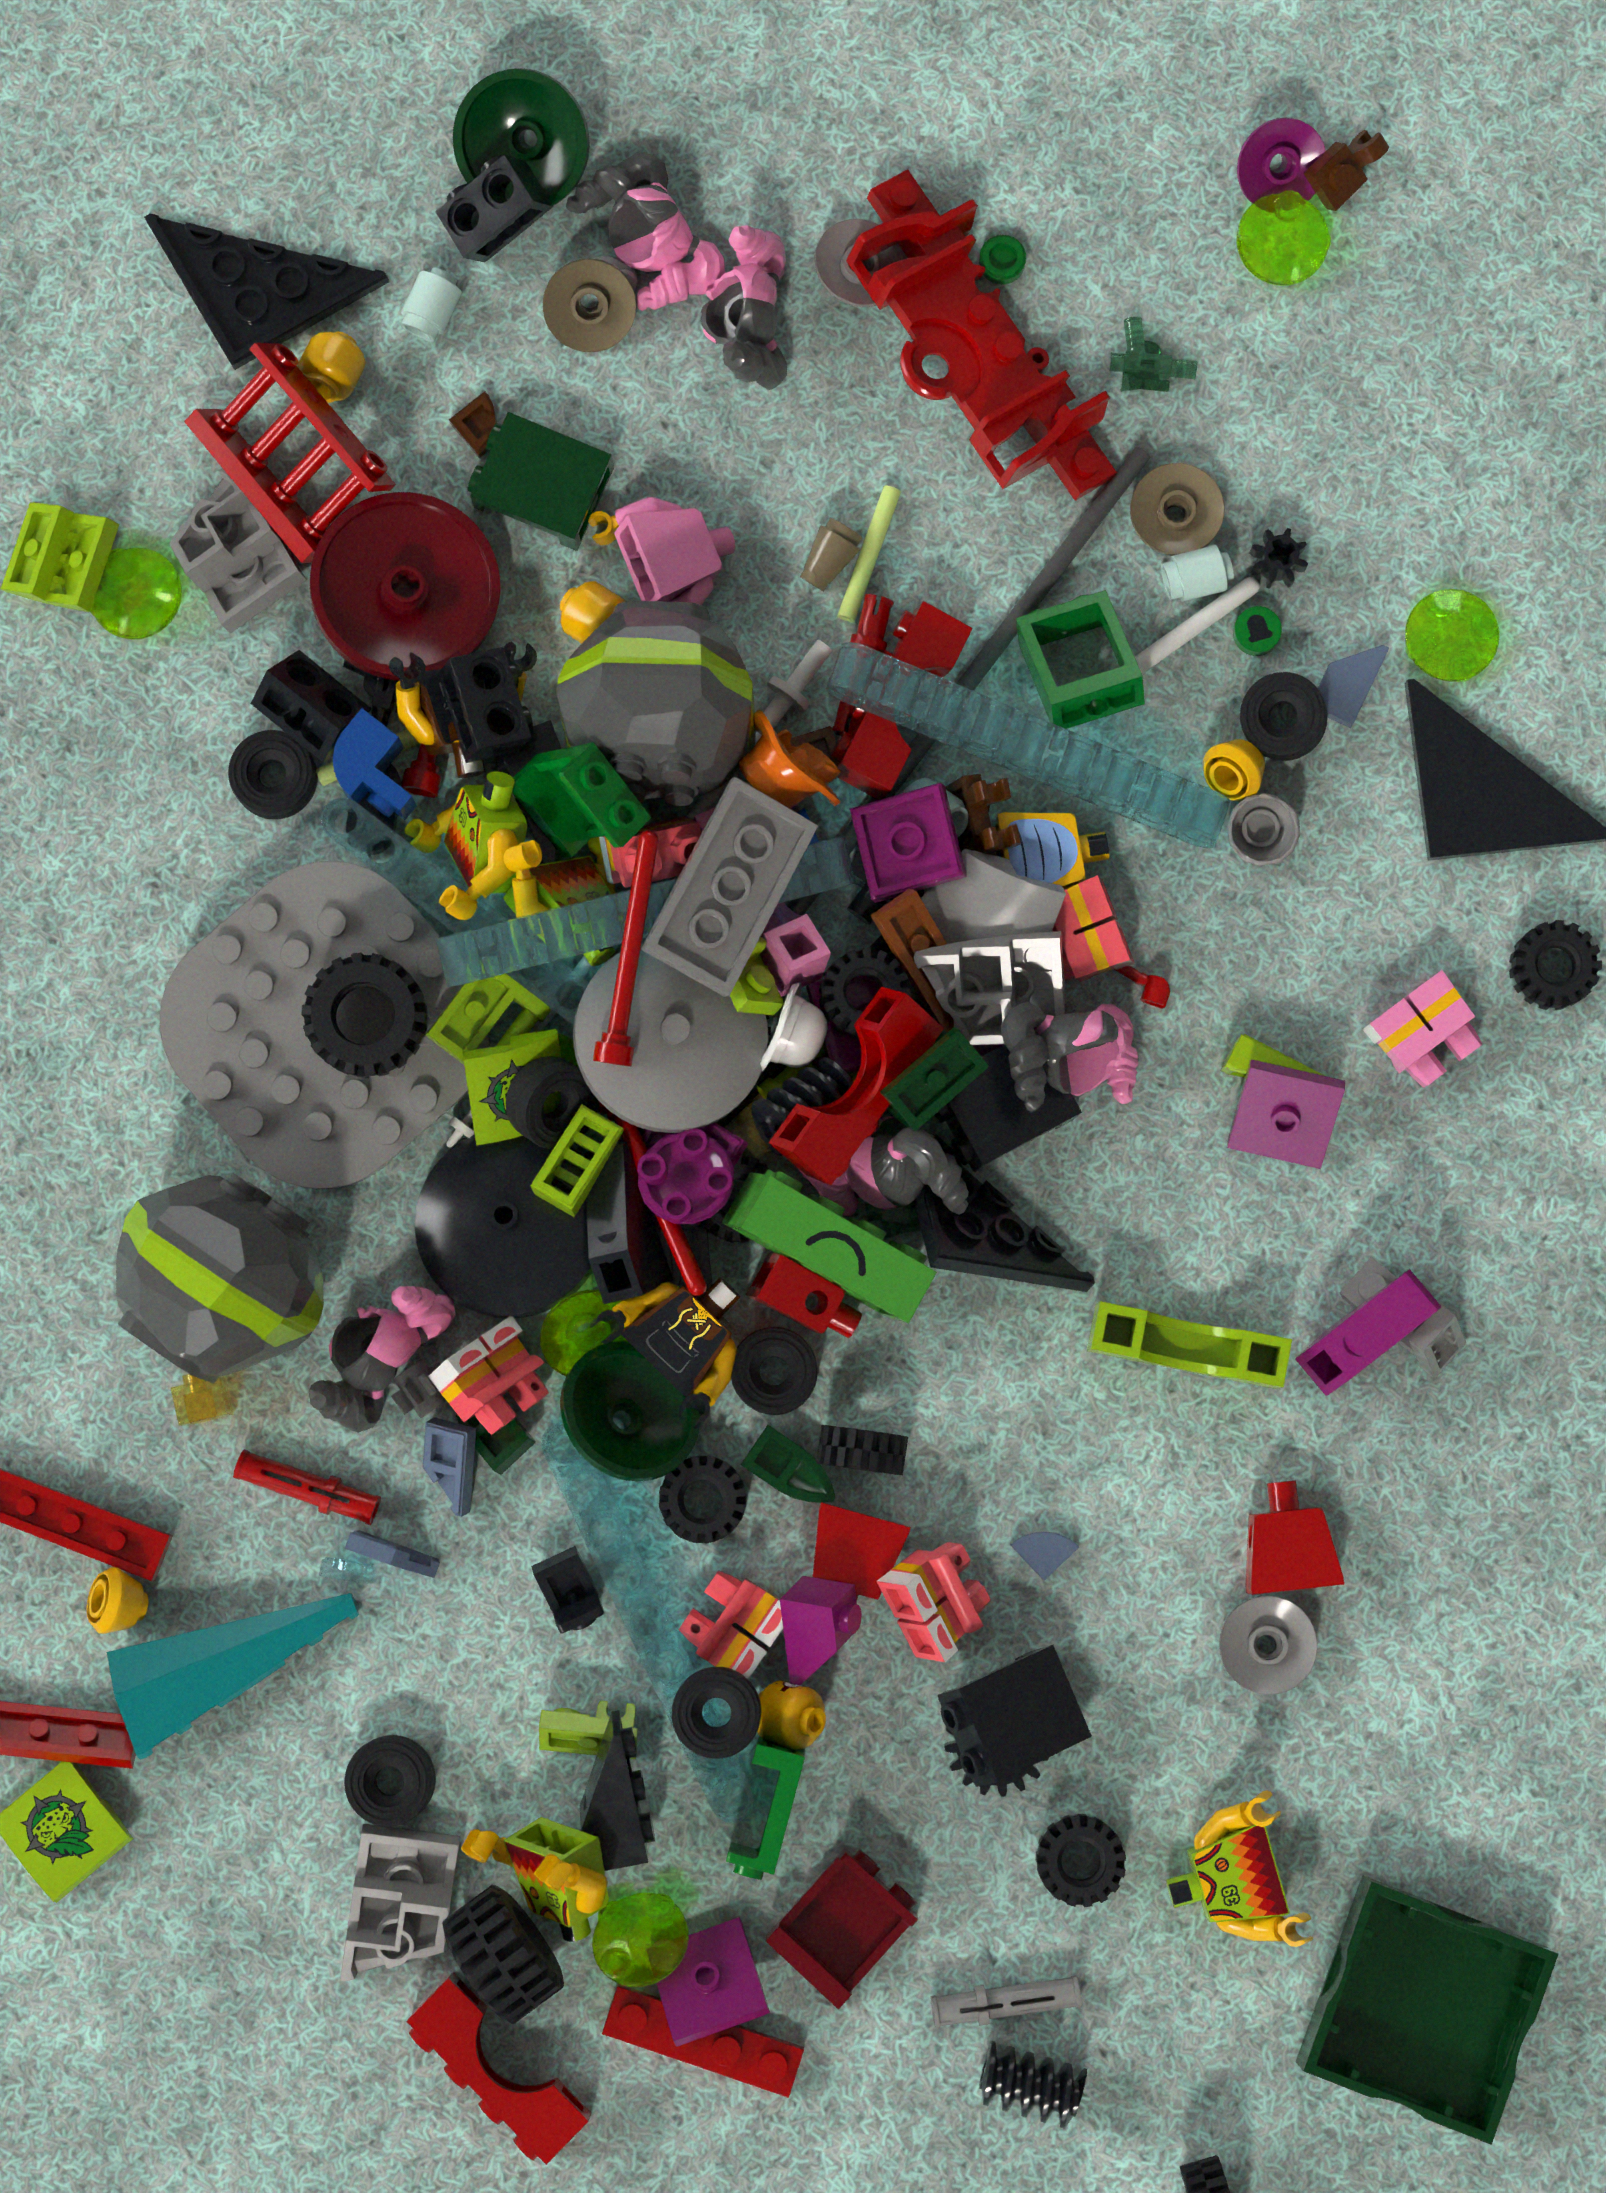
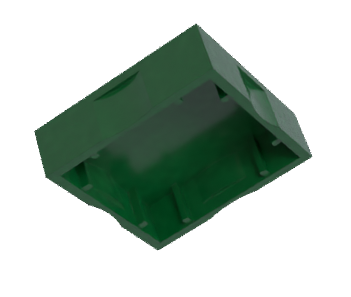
M1362 1875L1296 2063L1306 2073L1371 2098H1381L1402 2104L1426 2120L1492 2145L1515 2080L1520 2047L1530 2027L1536 2020L1559 1954L1547 1946Z

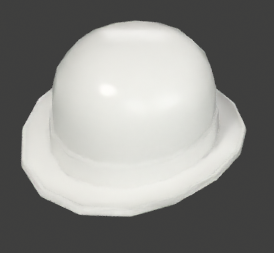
M800 982L793 984L786 996L774 1036L760 1062L762 1071H764L769 1062L795 1068L807 1066L815 1060L823 1045L828 1030L827 1019L818 1007L801 997L802 984Z

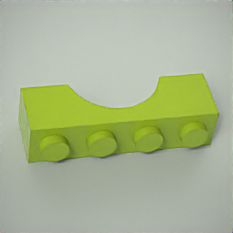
M1100 1301L1095 1304L1087 1352L1279 1389L1284 1388L1292 1339L1248 1330L1204 1325L1159 1315L1147 1310Z

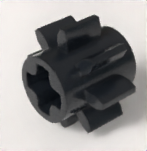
M1287 528L1283 535L1276 536L1269 529L1265 530L1263 534L1265 547L1253 544L1249 554L1259 558V561L1253 566L1250 573L1251 575L1261 573L1267 579L1266 588L1270 589L1275 581L1283 580L1288 588L1291 587L1295 581L1292 570L1305 572L1308 566L1305 560L1299 559V555L1304 551L1307 543H1296L1290 537V528ZM1273 551H1275L1277 556L1286 555L1288 557L1284 566L1280 560L1272 562L1269 559Z

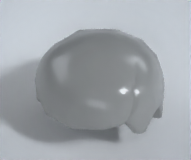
M1267 793L1255 794L1244 798L1233 808L1226 826L1232 849L1241 859L1256 866L1280 863L1293 853L1300 837V823L1294 808L1281 798Z

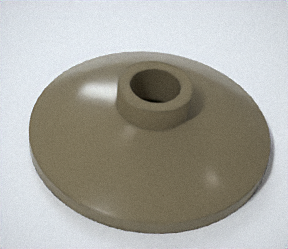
M579 259L561 267L549 280L543 296V314L549 330L562 344L581 352H599L618 344L630 331L636 315V298L628 278L617 267L603 260ZM586 294H593L597 297L598 304L593 308H586L581 304V298Z
M1169 463L1148 472L1137 484L1130 503L1132 525L1140 539L1153 550L1170 556L1204 548L1209 545L1218 534L1225 513L1222 493L1213 478L1200 468L1184 463ZM1171 507H1178L1183 511L1184 518L1180 521H1173L1168 517L1167 510Z

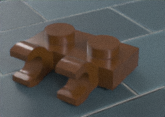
M981 774L964 775L945 787L947 791L962 800L969 814L967 827L958 837L961 852L964 849L999 857V851L1021 844L1017 824L1001 830L991 827L989 817L990 805L1011 798L1007 778L986 784V780H982Z

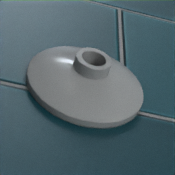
M848 219L832 225L821 236L815 250L814 263L820 282L831 295L852 306H876V303H874L846 261L858 236L879 225L872 221ZM897 243L862 263L871 276H873L874 272L906 258L904 251Z
M1259 1596L1241 1603L1228 1615L1220 1633V1656L1229 1675L1245 1689L1264 1695L1280 1694L1295 1688L1309 1675L1317 1656V1636L1310 1619L1297 1605L1280 1597ZM1264 1635H1270L1275 1642L1273 1651L1268 1654L1261 1653L1257 1647L1259 1638Z

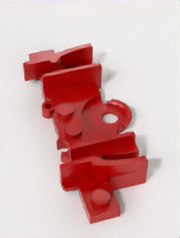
M908 169L872 188L867 199L883 223L858 236L846 261L879 310L889 305L913 339L912 342L906 341L900 355V367L907 385L916 394L926 399L943 400L952 397L975 430L969 439L970 443L1002 489L1007 488L1048 463L1075 501L1110 481L1117 472L1088 431V429L1103 420L1110 396L1106 391H1103L1070 410L1066 403L1075 399L1076 396L1066 383L1070 377L1067 370L1053 377L1042 374L1049 363V355L1044 349L1034 347L1027 354L1025 353V338L999 302L1000 289L996 288L993 292L984 293L976 287L975 281L980 280L985 272V267L973 264L968 257L976 242L973 234L967 236L972 229L978 207L974 199L939 215ZM898 243L907 258L887 265L874 272L873 276H871L862 262ZM928 355L940 356L948 365L947 375L940 379L929 377L923 370V359ZM1024 426L1036 445L1013 459L1007 469L1004 470L993 452L999 445L1010 439Z

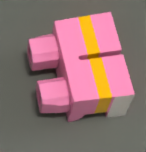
M1443 970L1439 971L1363 1029L1374 1044L1377 1043L1392 1060V1064L1399 1074L1406 1069L1409 1075L1423 1088L1447 1072L1431 1051L1444 1041L1459 1062L1483 1045L1475 1029L1469 1023V1021L1475 1018V1015Z

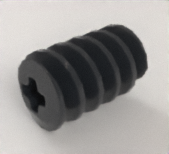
M823 1056L813 1061L812 1067H805L798 1071L796 1078L790 1077L783 1082L781 1088L776 1087L770 1090L766 1099L760 1098L752 1103V1118L762 1140L771 1151L779 1156H783L769 1144V1141L795 1105L798 1103L805 1106L818 1107L833 1103L849 1090L854 1081L835 1061Z
M991 2041L979 2082V2089H982L983 2105L989 2106L996 2094L1001 2095L1002 2111L1008 2112L1014 2101L1019 2100L1022 2117H1027L1036 2105L1039 2106L1041 2122L1046 2123L1052 2113L1056 2111L1059 2114L1060 2128L1065 2129L1070 2120L1077 2114L1085 2087L1087 2069L1084 2068L1076 2080H1074L1072 2064L1064 2063L1058 2073L1055 2074L1053 2059L1045 2057L1040 2066L1035 2069L1034 2053L1026 2052L1019 2063H1016L1015 2048L1007 2046L998 2058L996 2043Z

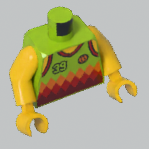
M493 771L488 773L484 785H465L462 787L456 803L437 814V821L430 825L417 818L411 820L404 830L406 835L414 838L409 845L424 853L434 852L440 845L441 835L446 833L444 844L468 889L465 892L457 886L451 885L444 890L440 896L439 903L446 908L445 911L459 920H468L474 915L477 909V899L480 896L486 899L491 893H507L512 886V879L516 877V872L510 871L505 866L503 856L508 848L525 842L527 821L512 795L515 781L512 776L504 772Z
M599 837L591 838L587 842L590 851L597 856V863H594L590 856L540 864L542 851L535 840L522 842L517 846L508 848L503 856V861L510 871L516 872V877L512 879V886L503 899L516 914L518 922L530 930L542 945L555 955L580 950L591 966L601 965L610 959L615 949L606 936L620 919V910L616 904L615 884L607 882Z
M1265 1790L1250 1802L1245 1801L1216 1811L1195 1835L1194 1846L1187 1850L1193 1872L1166 1879V1884L1174 1908L1201 1901L1205 1917L1209 1922H1216V1925L1223 1932L1252 1941H1285L1288 1945L1297 1947L1313 1940L1311 1936H1300L1295 1928L1296 1922H1307L1311 1920V1917L1308 1913L1304 1912L1286 1919L1283 1917L1290 1914L1266 1830V1826L1275 1821L1281 1815V1811L1269 1814L1262 1809L1261 1803L1273 1796L1270 1791Z
M540 1817L508 1838H499L492 1831L472 1829L461 1847L462 1852L478 1862L486 1863L492 1853L494 1860L513 1867L529 1909L534 1914L559 1923L562 1937L565 1941L575 1942L586 1938L591 1933L588 1918L606 1907L609 1901L607 1891L608 1880L605 1877L599 1838L591 1834Z

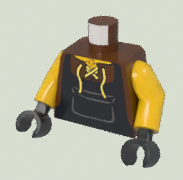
M509 642L504 646L507 661H512L516 667L519 680L517 692L520 702H522L527 679L525 671L532 669L536 664L537 653L527 643L525 655L521 659L514 660L516 645L513 642ZM410 652L411 664L404 671L403 662L399 658L393 657L389 661V669L400 679L396 683L399 721L418 743L425 745L430 755L453 753L458 778L475 777L486 773L484 760L470 763L465 762L438 673L441 669L425 671L424 661L413 652ZM473 674V679L479 687L491 689L489 681L484 676ZM487 719V724L494 733L505 734L504 727L500 722L494 719Z
M721 1277L702 1296L692 1295L688 1291L686 1284L679 1288L673 1283L666 1282L642 1296L622 1300L612 1310L600 1313L592 1319L590 1328L600 1321L607 1322L610 1325L611 1334L601 1341L603 1344H608L622 1335L686 1397L678 1408V1418H680L686 1408H694L699 1412L700 1419L693 1427L698 1429L708 1418L710 1406L715 1404L731 1381L737 1352L735 1342L731 1338L735 1328L723 1315L740 1299V1295Z

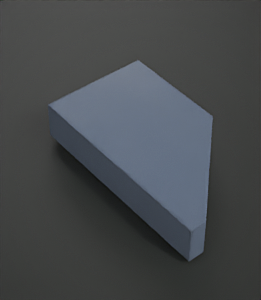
M1381 645L1331 662L1328 665L1318 686V690L1322 694L1326 705L1327 718L1349 728L1353 726L1389 647Z
M434 1417L428 1420L425 1426L423 1469L433 1483L438 1481L453 1504L450 1507L456 1516L462 1517L470 1512L476 1428Z
M360 1530L350 1532L344 1548L380 1562L435 1578L440 1564L438 1558Z

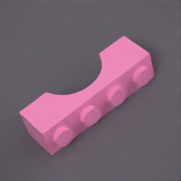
M715 807L694 816L693 820L699 822L701 834ZM780 898L760 936L765 938L767 943L760 956L764 965H767L770 973L773 975L777 989L782 997L788 994L791 986L795 983L800 982L802 987L822 979L831 952L808 914H796Z

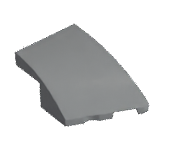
M222 468L220 473L223 479L208 500L200 498L193 508L189 520L181 525L169 544L185 574L205 594L221 625L231 634L305 582L306 578L284 541Z
M964 849L961 855L967 877L924 889V895L921 897L922 902L947 944L1002 935L1052 932L1066 893L1061 885L1017 875L1009 859Z
M1061 931L979 938L915 952L914 962L918 969L922 968L936 991L937 1000L944 1011L950 1013L953 1018L954 1027L960 1030L971 1045L1004 1044L1000 1027L1010 1008L1026 1002L1038 1006L1046 1015L1055 1017L1067 1014Z
M370 1824L362 1825L340 1981L353 1980L357 1973L384 1965L387 1969L403 1965L411 1958L423 1959L444 1952L445 1936L442 1922L449 1917L460 1836Z

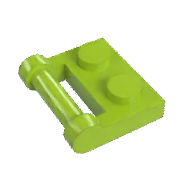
M484 957L426 1032L425 1036L464 1065L462 1051L477 1049L512 1001L519 1004L522 1011L496 1046L509 1045V1036L529 1033L537 1021L543 1022L551 1009L538 997Z

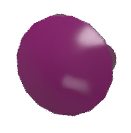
M697 1128L661 1138L640 1158L637 1165L639 1173L638 1187L644 1203L657 1217L674 1224H695L711 1218L726 1205L734 1188V1167L728 1152L715 1139L708 1137L702 1130Z

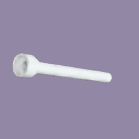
M1254 577L1245 578L1134 656L1141 673L1143 674L1254 596L1259 591V581Z

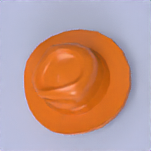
M758 709L754 713L755 730L761 734V737L753 749L739 762L741 773L752 787L789 809H792L807 797H811L818 792H821L834 807L840 804V800L828 784L840 775L841 770L822 751L809 743H803L798 747L792 746L790 743L792 734L789 730L784 729L777 734L765 714Z

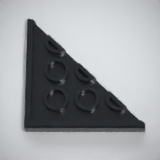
M155 214L144 216L234 370L256 358L249 350L254 343L282 344L389 283L386 273L381 270L375 269V271L325 256L307 255L287 250L284 246L252 238L247 240L223 234L219 230L187 222L182 224L162 219L159 215Z
M1408 679L1404 683L1427 861L1606 842V827L1418 681Z
M935 1134L942 1150L955 1156L957 1164L962 1168L960 1178L966 1183L969 1193L965 1199L968 1202V1206L962 1214L950 1211L943 1203L942 1198L936 1196L927 1184H924L921 1193L914 1199L931 1268L1087 1292L1095 1284L1093 1275L1088 1271H1078L1062 1256L1065 1251L1037 1225L1033 1229L1011 1210L1014 1204L987 1180L982 1184L961 1165L954 1150Z

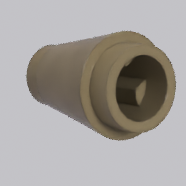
M830 517L825 527L820 525L804 566V571L800 577L824 592L828 584L836 578L860 551L857 546L862 536Z

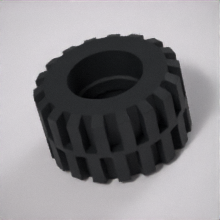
M362 952L351 953V957L344 959L339 957L331 961L332 965L327 969L321 968L315 975L317 979L313 985H308L305 992L307 998L305 1005H302L301 1013L304 1017L305 1025L303 1029L305 1036L308 1037L315 1053L338 1071L362 1078L376 1075L379 1077L390 1074L389 1071L395 1068L400 1069L407 1064L409 1057L412 1054L415 1055L421 1047L419 1044L422 1037H425L426 1016H428L424 995L410 973L394 960L391 961L384 958L383 955L374 953L372 955H363ZM361 987H371L380 990L390 999L394 1009V1022L390 1031L381 1040L372 1044H358L350 1041L342 1034L337 1024L336 1015L340 1002L348 993Z
M492 1884L443 1920L442 1924L446 1943L460 1969L491 2010L511 2024L518 2022L564 1987L562 1970L548 1943L518 1902L508 1892Z

